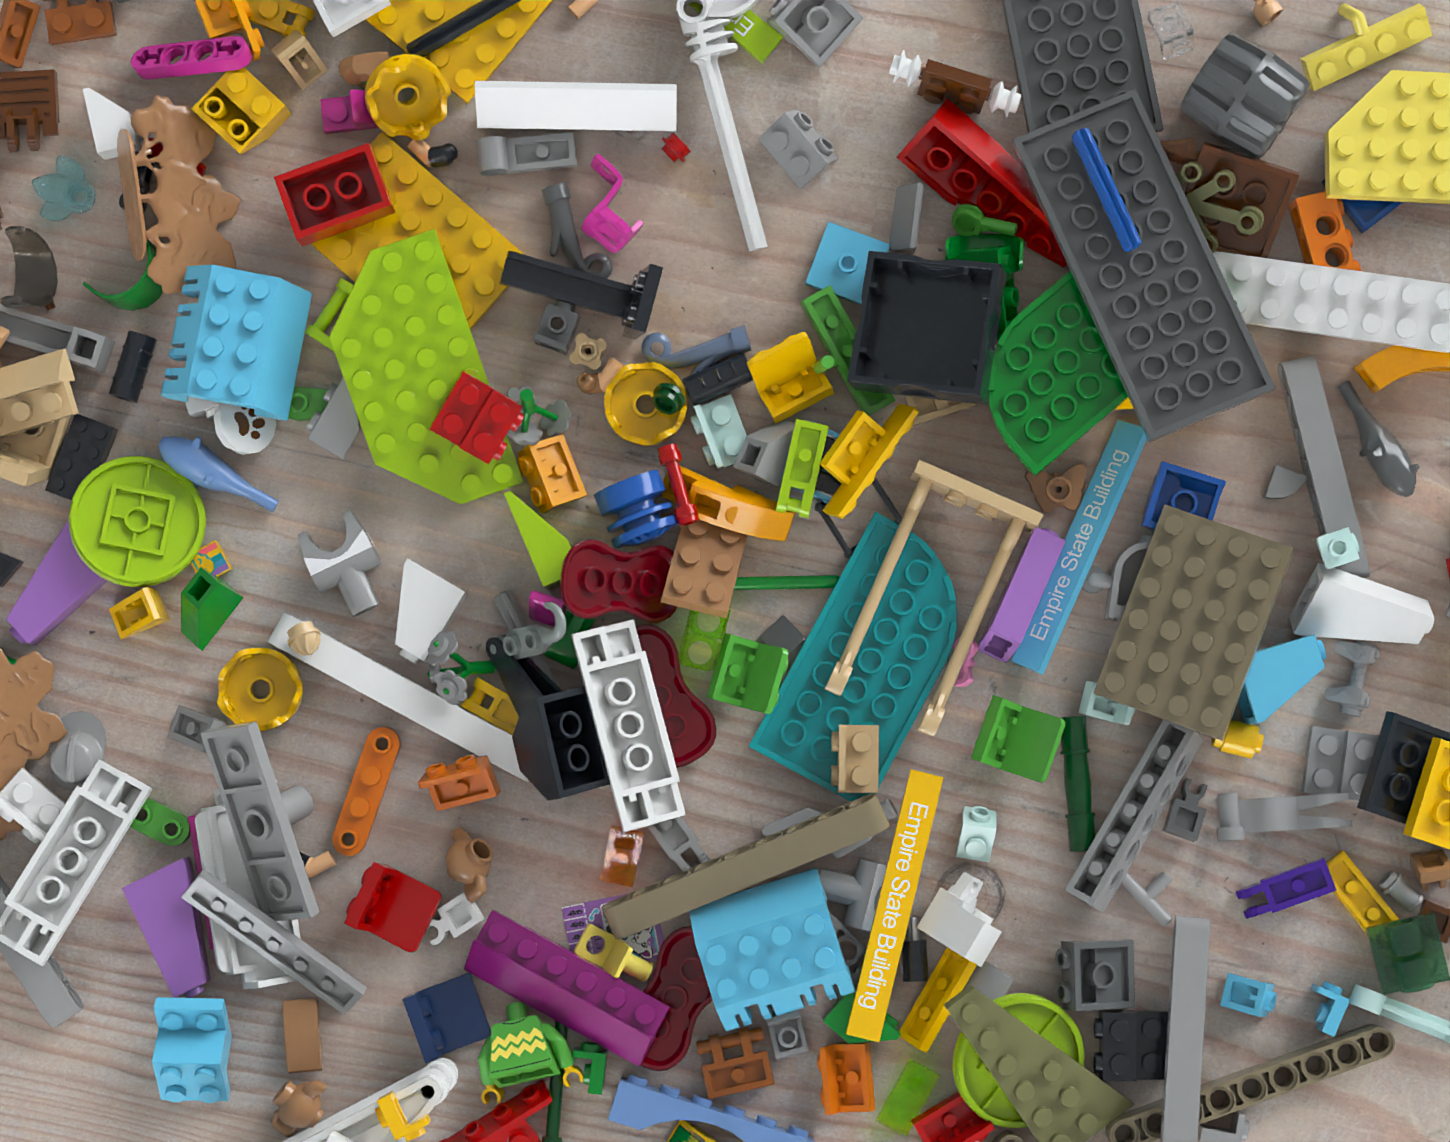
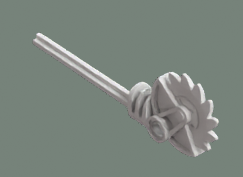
M678 0L676 4L677 14L683 35L691 37L686 42V47L695 51L689 57L690 62L696 63L701 73L748 250L752 252L767 248L766 237L718 64L719 57L738 50L736 43H728L727 40L734 35V32L725 31L724 27L730 24V19L746 13L759 0ZM689 3H699L703 7L701 14L696 17L686 15L684 10Z

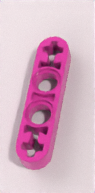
M231 36L142 47L133 54L131 65L142 79L169 78L242 69L250 63L253 52L244 38ZM213 52L207 59L200 61L205 54ZM183 55L178 62L171 64L175 58Z

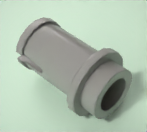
M1390 870L1379 881L1378 885L1382 887L1381 892L1383 894L1389 893L1408 912L1413 911L1423 900V895L1402 879L1400 872L1395 873L1393 870Z

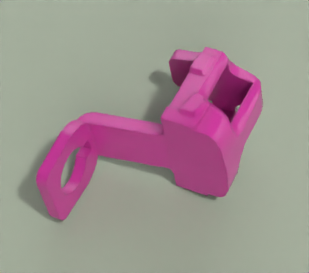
M597 153L592 159L591 167L613 187L604 200L585 218L581 230L589 237L595 238L610 252L617 253L641 230L644 223L639 219L630 228L623 219L608 207L619 192L623 178L612 164Z

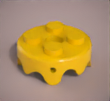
M401 54L383 61L374 69L366 84L365 103L374 123L390 137L397 135L408 136L413 140L421 141L429 136L430 130L437 123L445 119L447 115V98L451 95V89L434 63L415 54ZM410 87L414 89L411 99L408 101L398 100V93L403 88Z
M631 363L625 365L617 372L606 388L604 396L605 415L614 432L626 442L638 446L661 444L673 437L685 420L687 396L684 385L676 374L659 363ZM660 383L676 385L685 397V404L682 409L671 415L660 412L656 407L649 414H642L636 408L637 401L641 397L649 396L653 398V391Z
M269 648L243 649L233 655L218 676V706L222 713L235 724L257 721L260 731L279 728L296 714L302 701L303 681L300 672L293 661L277 650ZM258 680H265L270 686V693L264 699L256 698L252 691L253 685Z

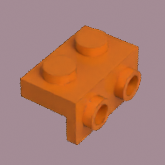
M467 755L461 757L455 763L446 766L443 762L433 764L425 769L424 775L417 782L420 789L428 787L437 811L496 797L501 792L487 755L477 758L474 755Z
M870 1042L831 1043L820 1047L817 1066L822 1075L823 1087L820 1091V1100L824 1106L825 1115H834L839 1112H871L876 1110Z

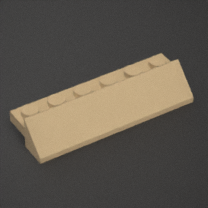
M60 349L0 368V439L79 414L70 382H74L75 378L66 349Z

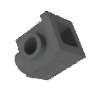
M557 300L555 305L548 303L537 333H535L533 338L535 344L567 355L580 321L579 314L574 313L576 307ZM554 319L564 321L561 329L556 330L551 327Z

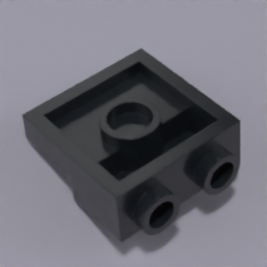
M1099 1010V1018H1094L1093 1025L1094 1038L1099 1039V1052H1094L1093 1065L1094 1072L1099 1073V1078L1102 1081L1164 1080L1168 1011Z

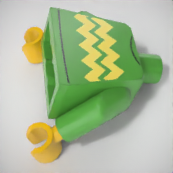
M515 1002L506 1006L508 1021L494 1024L491 1027V1035L486 1038L478 1056L481 1081L483 1085H486V1089L481 1094L482 1102L484 1104L490 1102L489 1091H492L497 1095V1102L499 1104L505 1097L503 1087L561 1074L560 1068L565 1070L563 1075L565 1086L571 1087L567 1075L572 1072L579 1075L582 1083L583 1070L579 1066L573 1065L575 1059L572 1057L566 1039L550 1023H543L538 1015L527 1017L525 1003Z

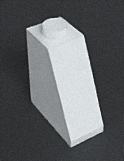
M408 558L403 567L395 645L402 648L401 656L417 664L419 659L428 662L430 655L428 648L431 641L438 633L446 632L468 593Z

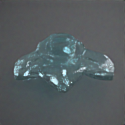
M59 155L57 157L56 174L43 175L32 180L35 191L46 201L40 215L48 220L61 221L69 217L73 212H87L95 203L96 193L94 188L85 181L84 169L78 162L67 156ZM78 192H84L85 194L82 202H75V195Z

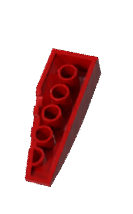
M947 98L896 158L943 199L954 206L957 203L961 205L972 204L982 211L984 217L1017 223L1018 227L1015 236L1021 237L1027 242L1028 248L1064 268L1067 265L1066 260L1023 167L997 141Z

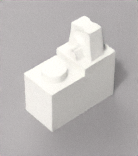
M963 872L955 885H952L948 891L940 887L917 928L959 955L982 967L1002 932L991 925L994 920L993 918L975 908L976 898L983 882L969 873Z

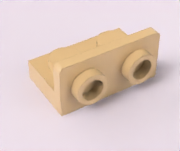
M838 725V732L832 731L831 752H838L837 765H831V786H837L838 793H878L879 725Z

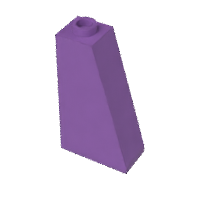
M69 519L6 618L12 625L9 631L22 644L27 642L28 644L37 645L108 582V580L93 572L79 557L71 540Z
M1036 528L1029 535L978 643V651L1007 663L1021 645L1066 542L1059 538L1058 534L1046 528Z
M190 857L182 858L122 888L174 998L182 994L185 998H191L205 991L202 984L211 980L200 911L181 898L184 891L195 879Z

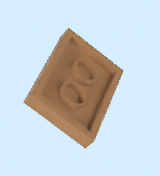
M702 520L687 526H681L661 603L727 618L748 535L718 527Z

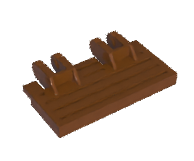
M54 69L0 72V139H7L10 153L18 152L20 147L19 125H27L29 150L39 151V124H43L44 136H59L57 72Z

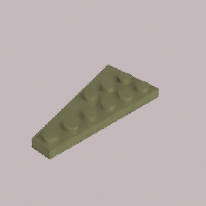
M969 985L944 1004L950 1016L1037 1142H1086L1135 1105L1131 1100L1102 1081L972 985Z

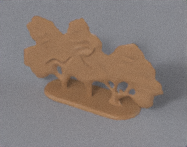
M155 95L150 107L136 109L131 116L132 128L136 134L144 139L140 152L135 155L131 135L126 129H120L117 138V154L128 236L133 257L138 262L142 261L146 253V239L150 240L156 246V256L148 266V276L155 283L162 285V291L165 294L180 293L182 286L188 285L184 282L187 266L217 265L236 268L231 243L223 238L216 230V227L219 223L233 219L241 199L230 191H224L222 184L214 176H201L197 171V165L211 153L217 133L187 105H173L168 97ZM155 133L156 137L152 141H148L147 134ZM161 142L163 144L162 152L157 157L148 159L146 156L152 155L149 148ZM158 161L161 168L156 169L151 163ZM147 166L156 175L157 189L152 194L140 193L137 167ZM142 203H149L152 206L153 212L158 217V224L148 230H145ZM159 237H168L170 242L163 244L160 242Z
M0 648V791L21 767L25 768V763L28 759L40 760L49 751L50 743L58 742L68 734L56 713L41 711L37 706L45 694L52 690L55 669L48 659H44L36 651L20 657L15 665H11ZM0 816V840H3L8 832H21L24 828L14 819L8 822Z

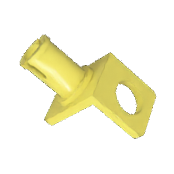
M590 923L587 924L574 948L576 955L601 966L617 979L623 971L639 979L641 982H645L653 969V963L632 954L633 948L625 941L615 939L613 934ZM593 936H601L604 940V947L597 954L589 953L586 947L587 941Z

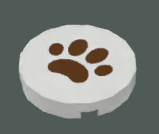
M220 403L218 411H215L214 424L216 434L221 443L228 449L235 451V453L243 455L260 452L269 445L275 435L276 419L254 415V409Z

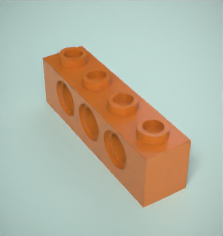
M1325 191L1295 198L1288 207L1304 263L1332 267L1325 260L1326 252H1331L1338 258V266L1334 268L1361 271L1359 262L1354 260L1352 256L1353 239L1351 232L1348 228L1345 229L1342 220L1344 215L1342 200L1326 198ZM1317 221L1327 223L1329 235H1323L1318 232L1316 228Z

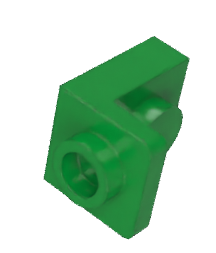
M581 1042V1047H574L572 1057L592 1059V1064L585 1063L583 1084H589L588 1094L602 1095L608 1050H601V1045L597 1043Z

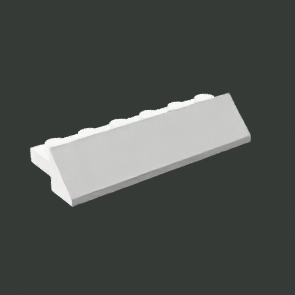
M475 81L477 128L676 131V84Z
M634 619L572 634V641L623 832L686 815L677 782H680L646 652L641 649Z
M100 759L97 761L82 787L76 786L4 901V904L8 906L0 917V942L41 966L45 965L153 790L151 787Z

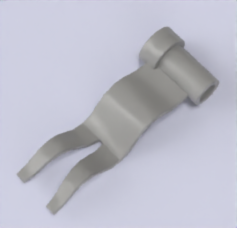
M1238 793L1217 794L1220 828H1217L1218 842L1245 840L1244 833L1352 827V820L1297 814L1298 811L1350 800L1349 793L1238 800Z

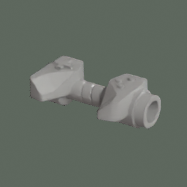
M1342 640L1335 643L1334 651L1354 661L1350 685L1328 688L1324 695L1327 700L1340 703V713L1360 717L1361 711L1369 707L1370 698H1368L1369 694L1362 690L1363 681L1365 680L1367 665L1374 664L1376 659H1379L1380 650L1376 648L1377 645L1362 641H1353L1352 643Z

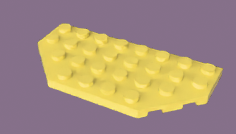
M1391 70L1324 134L1326 198L1450 204V73Z

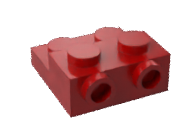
M462 370L431 423L429 430L489 465L492 458L498 461L507 447V443L503 440L509 429L515 432L524 418V414L520 412L523 406Z

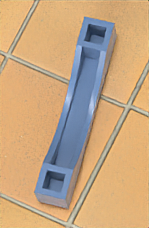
M629 1074L628 1078L621 1076L608 1117L610 1121L638 1130L668 1121L694 1120L725 1129L744 1142H814V1138L808 1136L809 1131L802 1127L790 1125L788 1130L776 1126L777 1120L764 1115H758L757 1119L744 1116L745 1110L736 1106L726 1104L725 1108L722 1109L713 1106V1100L697 1094H693L692 1099L679 1095L681 1090L661 1084L659 1089L647 1085L648 1079L634 1074Z

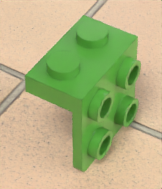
M724 633L706 697L770 714L778 702V690L782 675L788 668V650Z
M993 695L978 739L975 742L971 759L1043 783L1049 774L1065 728V721L1059 717L1033 710Z

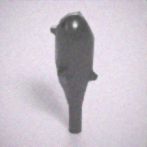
M1349 380L1343 382L1338 386V389L1351 409L1358 427L1363 447L1359 453L1360 456L1367 457L1385 487L1396 495L1403 497L1411 496L1414 493L1416 472L1420 468L1419 465L1412 464L1407 452L1396 437L1365 408Z

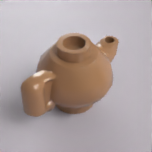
M458 827L450 832L454 843L450 845L446 853L447 874L453 881L464 883L466 899L474 903L487 892L486 877L490 871L493 852L486 841L480 838L472 840L463 828Z
M288 1080L272 1100L279 1107L278 1110L274 1111V1116L271 1119L272 1127L285 1137L292 1136L299 1128H304L307 1125L313 1128L324 1114V1111L321 1109L320 1095L325 1091L327 1084L316 1080L295 1085Z

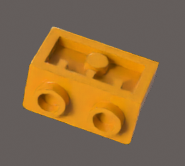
M563 434L538 441L535 445H527L518 452L519 469L528 480L531 488L530 496L532 502L539 508L541 514L587 496Z

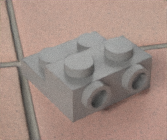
M777 0L769 9L772 16L767 22L789 44H794L816 67H821L861 22L863 17L846 0Z
M1310 726L1301 792L1310 794L1349 793L1351 800L1359 801L1379 735Z

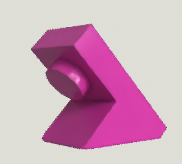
M350 90V96L320 99L325 134L379 128L367 110L365 91Z

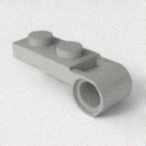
M573 132L510 139L502 136H489L476 140L480 175L494 176L577 167Z

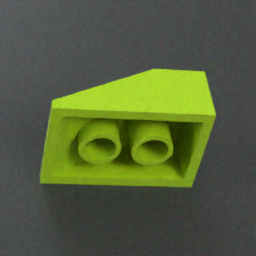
M511 491L504 493L543 587L550 590L560 586L561 567L566 554L573 547L572 544Z

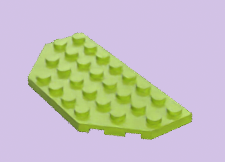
M435 229L370 250L336 324L329 335V339L375 465L458 504H464L524 483L508 436H505L503 440L507 443V447L498 461L492 458L488 465L460 449L454 443L429 430L431 423L462 370L489 385Z

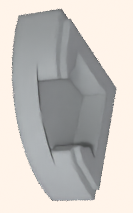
M1276 465L1273 467L1263 498L1281 499L1288 497L1303 486L1308 476Z

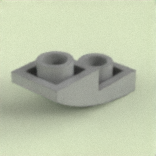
M770 1004L772 1018L766 1020L776 1060L779 1061L809 1053L799 1009L777 1016L772 1004Z

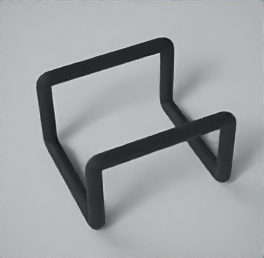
M875 477L872 482L873 486L893 515L894 522L899 524L902 521L901 515ZM816 503L815 511L819 512L845 552L844 556L846 558L850 557L857 545L850 549L830 516L822 511L827 503Z

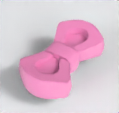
M959 638L956 639V640L954 641V643H953V649H954V650H955V647H956V645H957V643H958ZM974 640L954 685L957 687L968 686L974 681L971 667L973 668L975 665L973 657L979 649V645Z

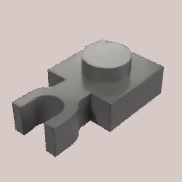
M1186 778L1181 787L1183 799H1172L1162 831L1195 842L1198 840L1207 810L1197 805L1199 800L1205 796L1208 785H1200L1198 794H1193L1189 789L1192 779Z

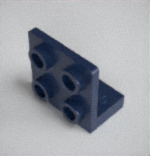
M470 973L409 994L402 999L425 1063L434 1061L445 1053L486 1039L491 1035V1028Z

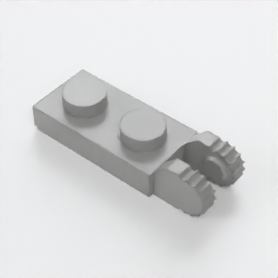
M682 816L647 826L671 861L674 859L682 871L692 868L680 855L690 847L697 855L696 857L700 863L710 860L697 843L699 841Z

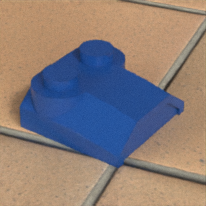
M1164 461L1160 462L1144 508L1141 526L1155 531L1164 504L1213 521L1226 481Z

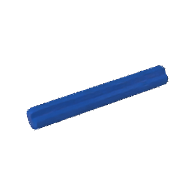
M1082 128L1073 133L1072 140L1125 252L1133 251L1140 247L1141 239L1090 129Z

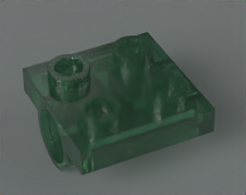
M1433 912L1366 927L1383 995L1399 991L1402 993L1418 992L1433 987L1435 983L1450 980Z

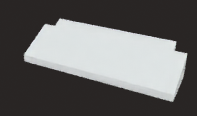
M214 789L216 806L201 808V812L195 817L202 870H206L258 908L219 789ZM209 918L216 966L219 971L225 972L226 975L241 973L243 989H257L297 981ZM298 919L276 921L301 939Z

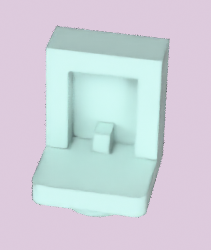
M1349 527L1316 538L1326 569H1332L1360 559L1357 539L1350 532Z
M1086 681L1078 713L1112 723L1129 725L1135 709L1095 695L1093 692L1097 683Z
M981 806L963 807L962 825L956 848V857L989 863L997 829L995 811Z

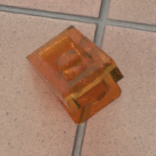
M611 825L600 878L601 881L633 888L645 832L636 830L623 832L622 827Z

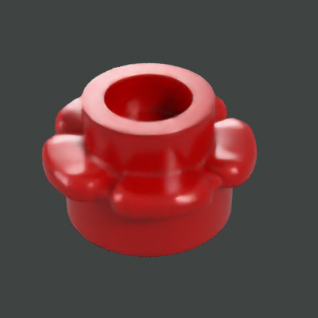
M674 133L666 139L663 137L662 141L665 145L661 149L674 163L678 159L685 162L684 158L691 152L689 148Z

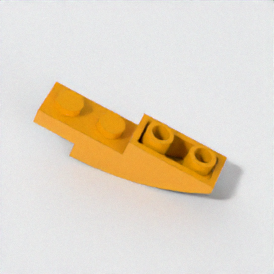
M680 466L690 503L696 504L699 520L750 536L784 542L787 540L796 512L788 510L785 513L777 512V502L739 485L729 488ZM666 470L663 480L666 492L660 496L676 503Z

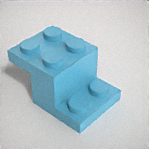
M156 997L154 1012L158 1024V1033L152 1065L161 1100L171 1102L203 1101L205 1103L229 1101L230 1085L226 1071L232 1034L224 999Z

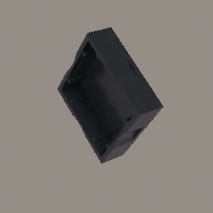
M869 251L861 295L862 314L854 337L847 379L850 385L859 391L986 405L1007 276L1002 265L957 259L935 261L916 255Z

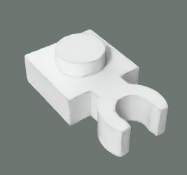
M464 892L437 909L442 918H433L428 928L434 926L438 929L437 938L433 939L430 943L437 945L447 938L449 931L456 938L485 920L476 903L467 901Z

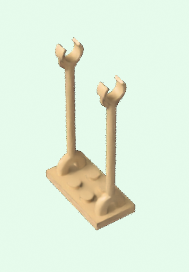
M919 460L909 480L917 484L903 514L902 521L899 523L846 647L831 673L825 690L838 696L842 695L853 669L851 666L930 489L945 495L944 501L951 505L962 508L966 504L976 509L975 514L989 521L997 518L1007 522L1008 525L932 703L929 702L917 728V731L932 737L935 736L945 713V704L1011 552L1022 530L1031 533L1039 526L1043 514Z

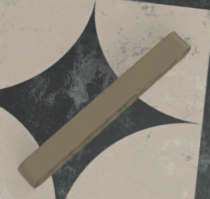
M869 794L614 899L602 907V911L615 939H622L874 836L887 829L890 825L876 794Z
M1368 1024L1202 1084L1198 1125L1385 1058L1394 1050V1037L1387 1029L1375 1024ZM1380 1032L1383 1038L1382 1044L1379 1048L1372 1050L1369 1046V1039L1374 1033ZM1343 1044H1349L1351 1055L1348 1059L1340 1061L1337 1056L1338 1049ZM1317 1055L1320 1061L1318 1069L1314 1072H1308L1305 1066L1307 1059ZM1280 1067H1286L1288 1070L1286 1081L1280 1084L1275 1083V1071ZM1247 1079H1255L1257 1087L1254 1093L1244 1095L1242 1092L1243 1083ZM1216 1090H1223L1225 1093L1223 1104L1216 1107L1212 1106L1210 1103L1212 1093ZM1163 1099L1121 1114L1106 1126L1105 1132L1110 1142H1153L1159 1140L1161 1137V1125L1156 1129H1148L1146 1122L1147 1118L1153 1113H1159L1162 1116ZM1124 1124L1129 1125L1131 1129L1130 1136L1123 1141L1116 1140L1114 1134L1117 1127Z

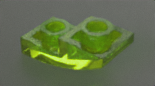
M909 1059L875 1121L906 1137L913 1125L910 1120L918 1116L940 1075Z

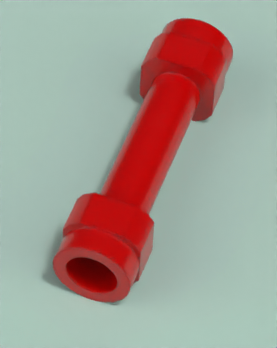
M669 444L658 448L660 465L666 466L678 508L674 509V513L679 526H687L698 522L696 504L690 503L679 466L682 456L677 444Z

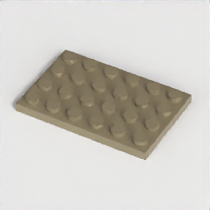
M1164 504L1093 693L1223 741L1294 553V548Z

